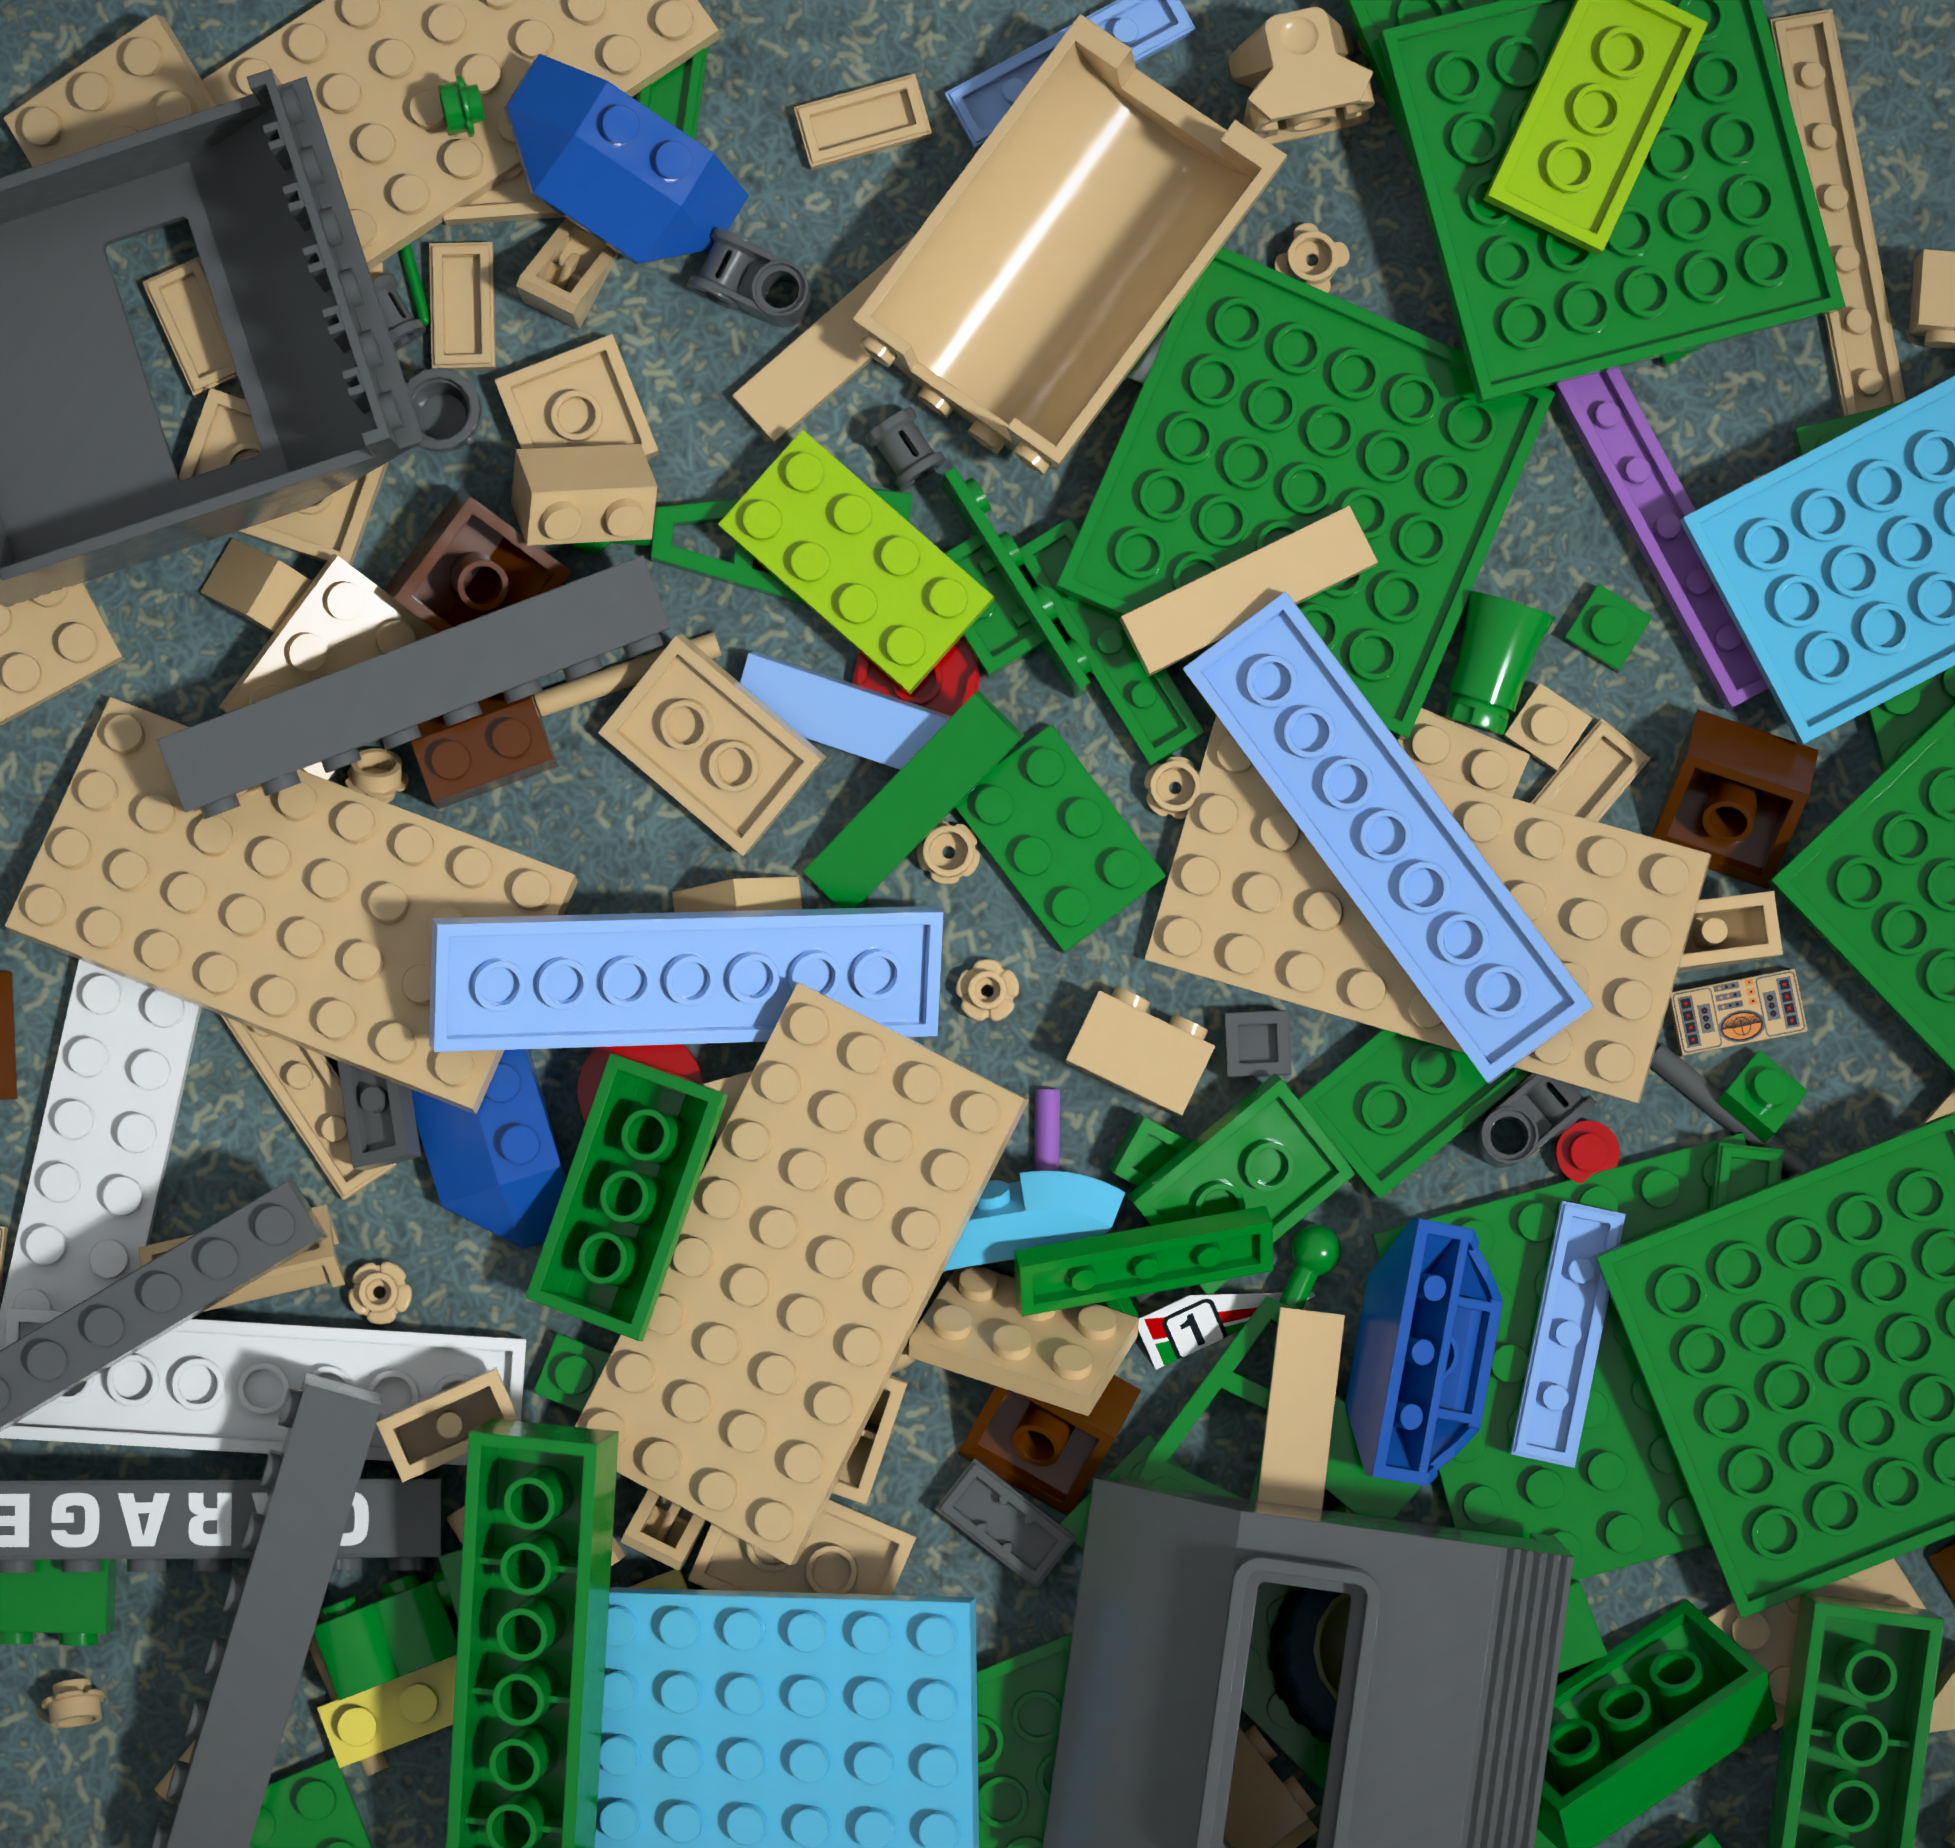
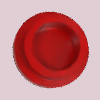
M1591 1120L1578 1121L1572 1124L1559 1135L1555 1145V1159L1560 1171L1568 1179L1580 1184L1594 1173L1616 1168L1620 1157L1619 1143L1614 1133L1602 1123Z

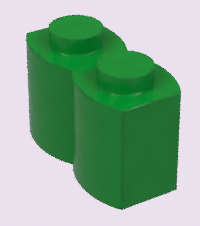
M415 1572L379 1586L383 1599L359 1608L354 1596L320 1609V1616L323 1622L316 1624L313 1636L337 1700L345 1699L457 1655V1640L434 1580L420 1584Z

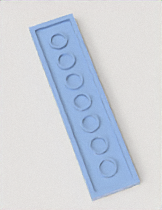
M1286 591L1182 668L1487 1083H1492L1595 1007Z
M937 906L432 918L429 1046L434 1052L768 1042L797 982L817 990L906 1037L937 1036L943 911Z

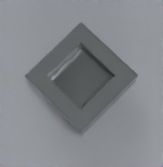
M1289 1010L1224 1013L1227 1078L1272 1076L1274 1073L1278 1076H1290L1292 1074Z

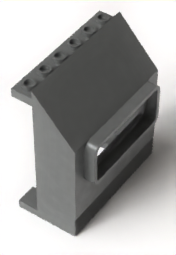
M268 69L247 76L249 87L253 92L251 95L0 178V604L3 607L13 606L16 603L25 602L28 599L37 598L40 595L49 594L64 587L74 586L309 508L424 441L307 76L281 84L273 70ZM181 220H188L261 446V453L257 456L185 480H179L106 252L109 244Z
M1120 1475L1118 1476V1481L1093 1478L1042 1848H1235L1225 1846L1223 1837L1259 1584L1262 1582L1346 1593L1351 1597L1316 1848H1534L1574 1556L1556 1536L1530 1533L1528 1539L1145 1485L1144 1479Z

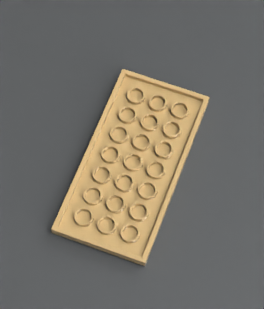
M323 0L202 81L218 106L253 94L249 87L247 76L272 69L281 84L307 76L368 268L371 270L444 221L443 216L457 207L469 205L504 182L501 178L521 166L512 126L508 123L504 107L536 55H545L607 80L633 97L649 84L654 83L692 58L694 54L703 48L705 49L719 40L721 35L719 29L698 0ZM455 75L463 77L465 86L478 85L485 122L473 124L475 132L473 137H468L467 132L448 135L438 85L455 82Z
M110 697L8 917L5 927L9 932L470 1113L477 1114L504 1050L434 1052L429 1046L432 918L564 915L578 883L576 876L303 770L297 771L301 783L268 796L264 795L261 785L237 793L236 795L241 806L205 820L200 808L185 813L157 739L189 727Z
M1216 715L1199 772L1201 793L1195 804L1188 810L1144 960L1465 1053ZM1422 773L1595 1006L1513 1067L1639 1104L1712 855Z
M797 982L700 1176L643 1342L620 1335L575 1427L619 1431L616 1472L786 1564L795 1565L1029 1100L817 990Z

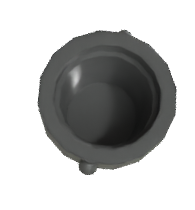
M443 368L424 370L414 377H406L405 382L424 441L418 444V446L427 451L446 453L456 451L465 445L473 444V435L479 428L482 411L479 396L469 380L454 370Z

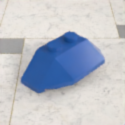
M536 55L504 107L508 123L512 126L517 152L530 194L636 265L711 250L714 242L710 236L714 227L728 230L749 196L718 157L699 142L609 81L545 55Z
M530 1049L504 1050L477 1114L470 1113L411 1089L417 1128L441 1206L523 1249L544 1243L568 1172Z
M1412 1217L1367 1277L1345 1399V1407L1365 1475L1428 1486L1437 1477V1471L1452 1460L1481 1428L1503 1300L1489 1265L1478 1248L1480 1243L1474 1229Z

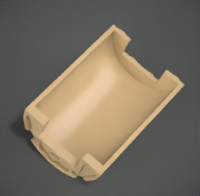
M1079 14L854 316L853 321L864 335L859 346L884 366L890 367L893 363L922 387L917 394V398L932 411L946 419L954 411L970 422L972 425L967 431L968 434L991 452L998 454L1003 446L1013 451L1012 453L1022 463L1041 475H1044L1048 468L1056 470L1286 162L1287 154L1237 120H1234L1228 130L1218 125L1136 69L1130 47Z

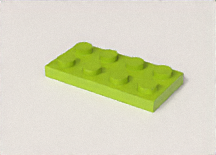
M1575 0L1483 200L1597 256L1601 254L1611 236L1708 22L1663 0Z
M803 429L718 523L719 528L909 695L994 601L992 594Z

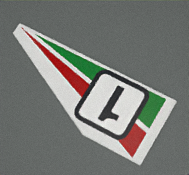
M1314 1292L1310 1293L1308 1299L1315 1296ZM1282 1293L1189 1295L1139 1318L1138 1331L1157 1370L1241 1331L1266 1296L1278 1301Z

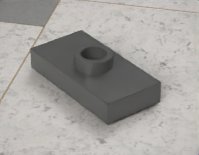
M976 1457L935 1508V1510L1036 1589L1076 1539V1536L1060 1525L1058 1521Z

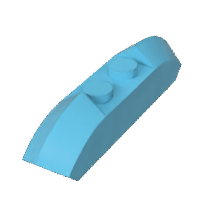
M1062 1171L1019 1173L1021 1181L1012 1183L1000 1180L988 1181L944 1271L1014 1259L1015 1250L1107 1234L1113 1226L1125 1192L1104 1181Z

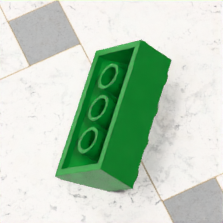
M610 1053L530 1282L526 1299L643 1342L728 1094L647 1063Z
M1686 1599L1607 1652V1656L1595 1660L1556 1686L1537 1828L1557 1848H1593L1777 1722L1767 1671L1689 1600Z

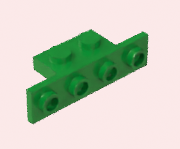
M956 467L944 473L941 487L973 537L945 554L994 596V601L962 636L986 677L990 678L1042 646L1074 699L1079 698L1086 693L1091 683L1086 676L1087 673L1092 671L1086 654L1074 638L1065 642L1052 622L1058 618V612L1052 600L1041 585L1038 584L1031 588L1018 567L1025 564L1024 558L1010 534L1004 531L998 535L989 522L985 513L991 510V506L979 484L972 477L964 481Z

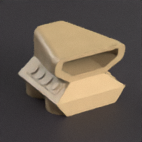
M1310 7L1274 15L1265 21L1230 54L1228 60L1232 79L1238 84L1254 89L1247 100L1243 125L1274 145L1348 129L1367 122L1370 119L1369 108L1375 104L1370 84L1373 71L1350 61L1354 53L1350 32L1319 7Z

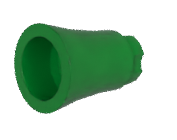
M1470 591L1464 634L1457 664L1448 692L1453 695L1447 704L1444 717L1477 729L1504 735L1508 724L1509 712H1515L1523 685L1536 653L1555 617L1517 602L1481 592Z

